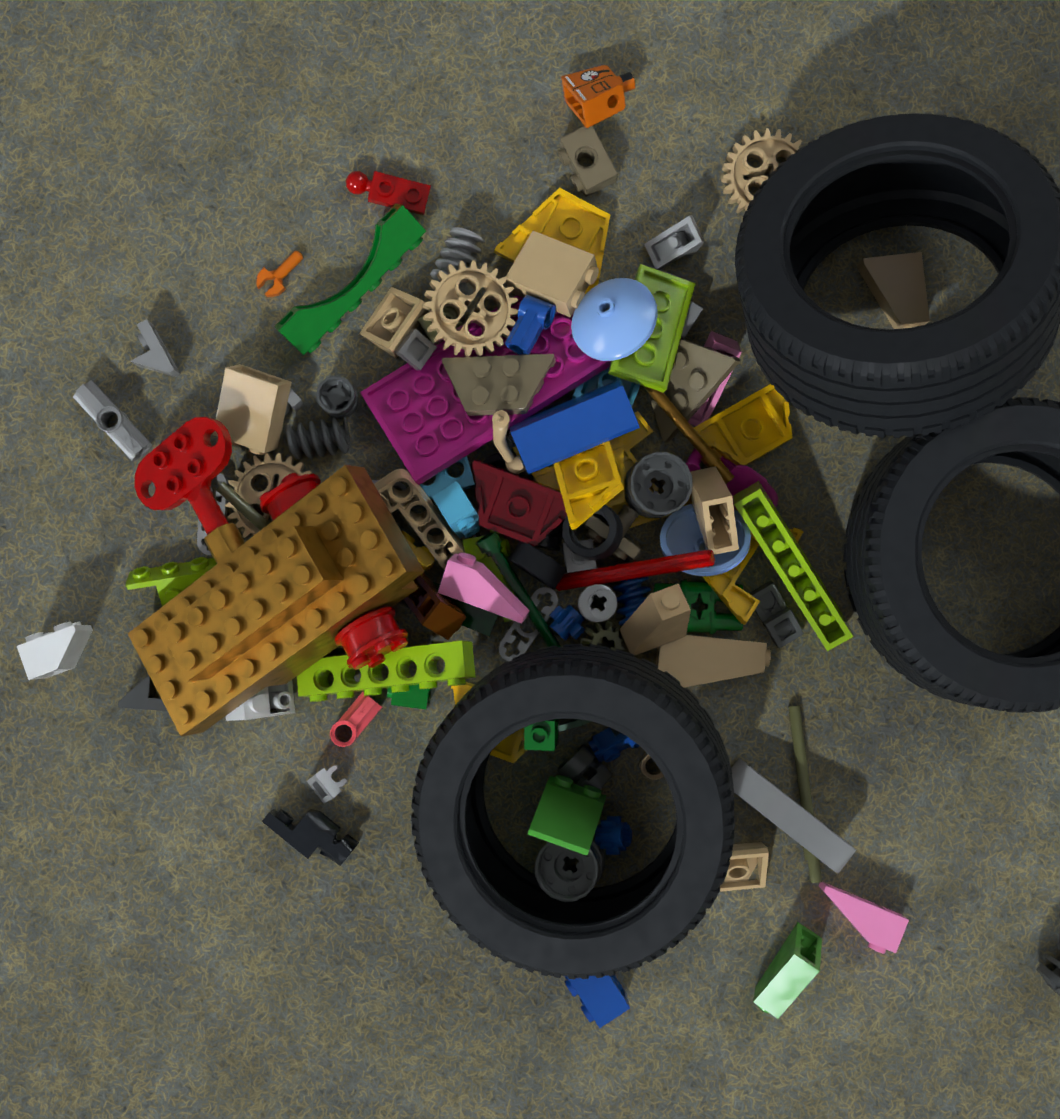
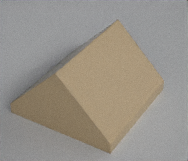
M391 287L359 334L396 359L398 357L395 353L396 349L411 329L418 328L419 322L417 319L427 314L428 310L422 308L423 300Z
M762 842L733 844L732 856L729 860L730 865L724 883L720 885V892L766 887L768 847ZM758 864L759 880L748 881Z

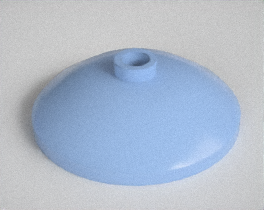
M615 278L604 281L589 290L581 300L578 308H575L571 323L573 339L581 351L593 359L614 361L625 358L641 348L651 336L657 321V304L649 289L636 280Z
M692 504L685 505L680 510L673 512L664 522L660 533V545L665 557L707 550ZM734 509L739 550L714 555L715 564L713 566L684 570L682 572L696 576H713L725 573L742 562L750 548L751 532L738 511Z

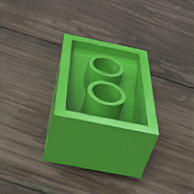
M562 775L550 776L527 835L587 856L607 795L601 794L602 791L594 786L585 785L581 787L573 784V780Z

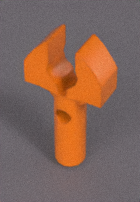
M294 251L276 270L268 271L264 267L257 275V288L260 289L267 280L274 279L273 287L265 293V296L275 297L281 295L286 290L283 286V279L303 260V255L299 251Z

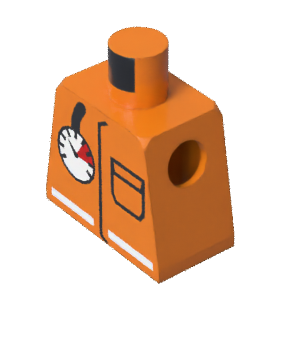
M601 65L561 77L565 101L586 128L624 110L626 106L624 93L635 89V80L631 72L616 76L607 65Z

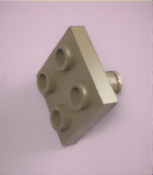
M624 504L618 514L623 526V538L619 547L612 554L621 562L626 559L632 561L641 550L624 536L639 516L636 511ZM594 515L587 520L583 527L587 530L585 536L592 539L597 545L606 541L609 534V525H606Z

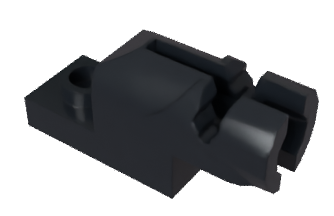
M275 809L271 810L262 820L265 825L307 859L319 848L321 855L341 866L359 844L349 834L337 840V833L341 827L321 811L310 809L297 826L292 824L294 821L292 816L282 809L278 812Z

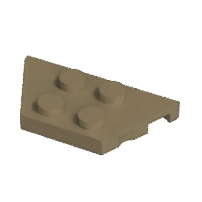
M680 339L668 387L664 394L686 420L689 421L741 360L738 357L720 353L713 348L700 346L696 342ZM649 394L661 437L664 442H668L680 430Z
M554 354L442 358V363L468 416L494 415L499 410H504L508 415L527 414L533 403L534 396L539 393L544 384L543 379L550 367H554L556 358Z

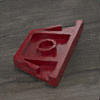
M476 459L473 461L472 466L475 474V491L479 507L480 526L536 547L565 519L567 513L561 491Z

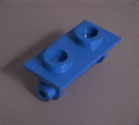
M610 727L592 736L593 739L588 742L598 762H611L621 755V751L629 747L632 749L640 747L622 733L614 736Z

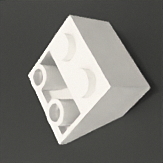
M69 621L54 626L55 632L45 634L38 632L25 637L26 643L18 645L17 649L28 680L49 678L75 668L93 631L92 626L81 625L80 621L75 623Z
M292 680L287 684L265 687L226 715V721L251 720L295 713ZM270 709H276L277 712L270 713Z

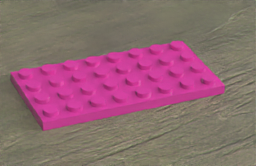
M516 295L514 298H518V301L511 308L518 310L523 298ZM498 307L490 312H496L498 310ZM556 312L550 327L542 330L530 355L554 354L556 363L554 367H550L543 379L544 384L539 393L534 396L533 403L527 414L509 415L508 430L510 429L509 427L525 420L610 367L611 361L593 359L583 353L577 346L571 330L573 314L570 318ZM518 314L510 318L516 322ZM471 323L468 325V331L471 335L481 336L482 329L478 324ZM507 327V329L511 332L513 328ZM501 336L504 344L499 347L493 343L494 351L491 354L484 347L482 356L518 354L507 348L505 344L507 338ZM445 340L436 345L437 348L421 370H415L406 363L360 392L405 467L418 485L493 440V415H467L442 363V358L466 357L465 351L461 349L457 355H454V346L452 345L444 350ZM472 350L470 357H478L475 350Z

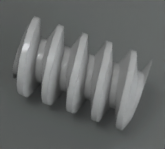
M451 228L450 235L453 238L445 240V245L448 248L441 249L440 255L443 259L436 260L435 265L438 269H433L430 272L431 277L440 282L437 274L441 270L448 275L447 267L449 264L458 270V264L462 260L465 266L467 263H471L472 260L477 262L471 253H481L482 250L476 245V242L485 243V240L465 228Z
M594 584L580 593L577 607L579 613L586 620L602 622L608 620L615 613L617 598L609 587L602 584ZM592 596L596 599H603L604 603L601 604V611L598 608L591 609Z

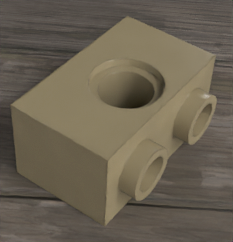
M584 126L560 138V150L557 151V154L564 167L569 165L573 173L570 178L577 192L582 190L585 197H588L616 182L618 174L593 126L589 128ZM586 157L591 159L593 164L589 167H583L578 161Z

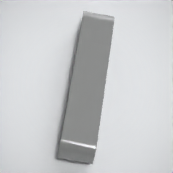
M739 758L731 768L734 793L839 874L857 850Z

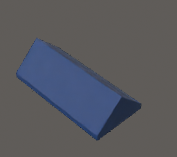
M617 380L526 418L509 428L527 473L531 474L640 427L624 386Z

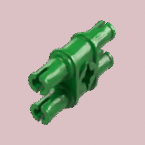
M687 579L680 581V588L690 609L691 604L696 603L697 598L700 599V604L705 605V610L700 611V616L696 615V610L691 609L687 632L709 633V635H713L716 631H742L743 624L739 622L734 614L716 613L714 604H716V601H723L707 582L687 581ZM654 583L653 593L678 583ZM735 584L736 586L743 589V585Z

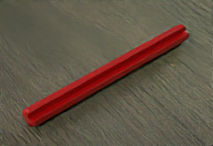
M710 549L568 573L564 574L556 589L559 591L594 584L709 567L715 564L714 552Z

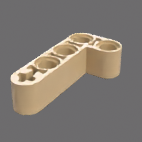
M396 469L374 483L390 513L399 509L444 570L448 559L452 557L451 554L465 553L462 541L448 525L423 488L415 483L408 470ZM403 481L409 487L399 491L393 485L396 482ZM415 505H422L426 508L422 513H414L410 509ZM432 528H439L442 530V533L438 536H432L428 534V531ZM446 544L451 554L447 555Z

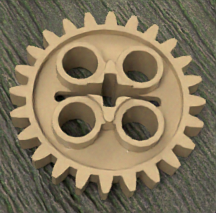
M766 128L762 137L755 130L752 134V140L744 135L741 140L742 145L734 144L732 148L734 153L728 152L726 160L730 163H724L722 170L728 174L722 176L721 182L729 184L723 190L724 194L732 193L728 203L733 204L737 202L739 204L736 213L744 209L747 211L750 201L753 200L754 196L750 194L748 188L754 186L760 189L761 184L768 180V176L764 175L765 172L771 174L779 165L776 162V158L784 157L787 159L791 154H795L801 145V140L793 144L790 142L792 138L791 133L784 139L781 138V129L777 130L775 136H771L769 128ZM754 158L758 160L760 167L753 168L749 166L747 159ZM743 176L750 177L751 179L745 180Z
M462 260L458 264V270L449 264L447 267L448 275L440 270L437 274L440 282L431 280L429 283L435 291L426 290L424 294L425 297L431 300L424 302L422 308L430 310V313L423 317V320L432 321L427 331L432 332L436 330L438 334L434 341L437 342L444 339L443 349L446 350L450 345L454 346V355H457L461 349H464L466 357H470L472 350H475L477 356L480 357L483 355L484 347L491 354L494 351L493 343L501 347L504 344L501 336L508 338L510 331L507 327L513 328L516 323L510 318L518 314L517 309L511 308L518 301V298H509V294L513 291L514 287L505 288L503 284L506 282L507 277L505 276L498 280L496 278L498 269L495 268L491 273L487 272V263H484L480 269H477L476 261L472 260L469 268H466ZM462 282L469 283L473 288V294H463L459 289V284ZM484 287L486 292L474 308V312L468 317L461 330L456 331L455 327L466 312L467 307L471 304L479 290ZM484 300H494L498 310L496 312L488 311L484 306ZM446 306L453 307L457 311V318L454 320L446 318L443 314V308ZM468 324H478L482 329L481 336L471 335L468 331Z
M265 453L264 461H261L256 455L253 456L254 465L244 461L243 465L246 471L243 473L235 470V474L239 477L238 481L229 480L228 483L235 487L234 491L253 507L261 503L259 499L261 495L274 489V476L276 474L279 475L277 486L282 484L281 480L291 473H298L300 476L313 474V472L309 470L302 473L304 463L299 462L293 466L294 457L289 456L283 462V455L281 453H277L275 460H272L270 453ZM259 476H265L268 480V486L262 492H258L254 487L255 479ZM230 502L225 504V507L234 508L235 511L228 518L239 520L236 523L238 529L245 528L242 537L247 538L260 531ZM264 513L263 517L268 521L270 515Z

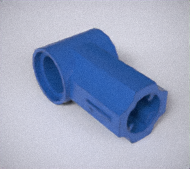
M526 295L520 303L518 319L505 342L507 348L518 355H530L542 330L548 329L554 320L556 313L555 304Z

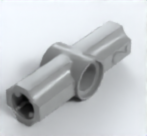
M90 380L76 390L73 398L93 418L98 428L106 432L133 462L142 458L152 446L150 441L94 381ZM117 414V424L109 428L107 423L109 417Z

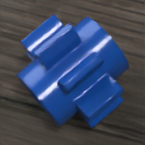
M570 604L565 609L558 605L549 615L554 619L550 627L565 641L570 635L576 640L585 631L580 625L585 618Z
M607 816V820H601V824L596 828L595 841L600 849H606L607 855H620V851H626V847L630 846L632 842V830L627 822H621V816Z

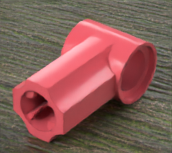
M362 691L338 722L332 726L330 730L332 742L339 747L352 745L383 707L372 697L364 696V691ZM341 725H347L352 730V737L347 742H343L337 737V730Z

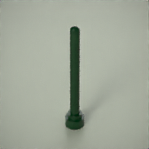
M493 531L476 542L477 547L482 554L485 553L487 557L491 556L515 596L530 610L528 617L547 647H561L502 553L501 549L503 547L500 544L502 540L497 532Z

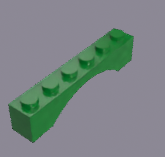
M395 204L375 224L374 240L370 253L362 269L354 279L338 293L325 300L309 305L294 306L274 328L302 355H305L307 352L312 353L321 344L320 338L327 331L329 333L333 332L341 324L342 320L340 318L347 311H354L361 304V297L368 290L370 292L375 290L382 282L381 277L388 270L393 271L403 261L401 256L408 249L412 251L423 241L421 236L426 230L403 205Z

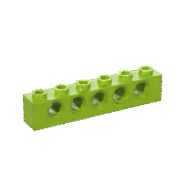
M757 481L735 494L733 501L736 509L825 649L829 651L851 639L853 633L849 623L761 483Z
M460 640L405 647L395 652L391 651L384 656L386 660L373 668H369L367 664L360 668L361 678L358 683L354 677L356 670L349 668L347 665L349 658L347 655L321 658L297 676L298 697H310V702L327 701V695L336 694L337 699L354 698V692L364 691V696L382 694V689L391 688L392 693L410 691L409 685L419 684V689L438 688L437 682L447 681L448 686L465 685L466 679L476 678L473 644L471 641ZM442 658L445 662V668L442 673H439L437 662ZM414 661L417 670L415 675L411 676L409 666ZM386 665L388 667L389 674L388 677L384 680L381 672L383 667ZM332 672L334 680L332 685L330 686L328 683V675Z

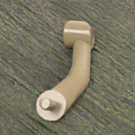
M499 410L492 417L493 442L505 460L507 469L511 473L519 474L525 471L526 468L521 456L514 457L506 441L510 416L504 410Z

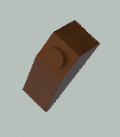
M422 573L414 579L418 589L403 600L423 626L449 640L461 628L466 615L451 598L438 593L439 587Z

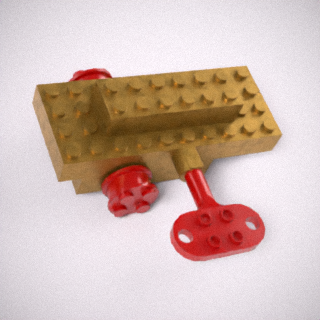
M195 417L183 424L148 453L138 464L135 473V490L144 506L152 510H172L188 500L207 533L204 541L217 565L128 633L180 736L203 733L265 687L287 684L338 646H342L349 657L347 660L348 667L357 670L367 664L369 668L381 664L386 660L384 657L391 651H398L408 644L406 639L408 633L405 629H400L396 623L393 606L418 589L414 579L424 573V570L364 467L344 465L322 483L319 476L314 473L300 476L298 473H291L281 480L282 484L273 490L265 492L259 498L262 512L269 514L272 522L245 542L236 524L228 523L210 489L212 480L227 466L232 454V440L228 429L222 422L209 417ZM214 431L218 434V441L215 446L210 441L211 434ZM153 482L155 493L151 497L148 491L149 485Z

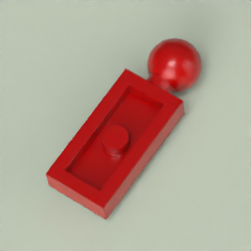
M353 171L346 178V187L351 193L359 195L365 191L369 192L368 202L390 208L395 204H400L411 213L425 214L431 185L374 171L372 180H368L367 176L361 171Z

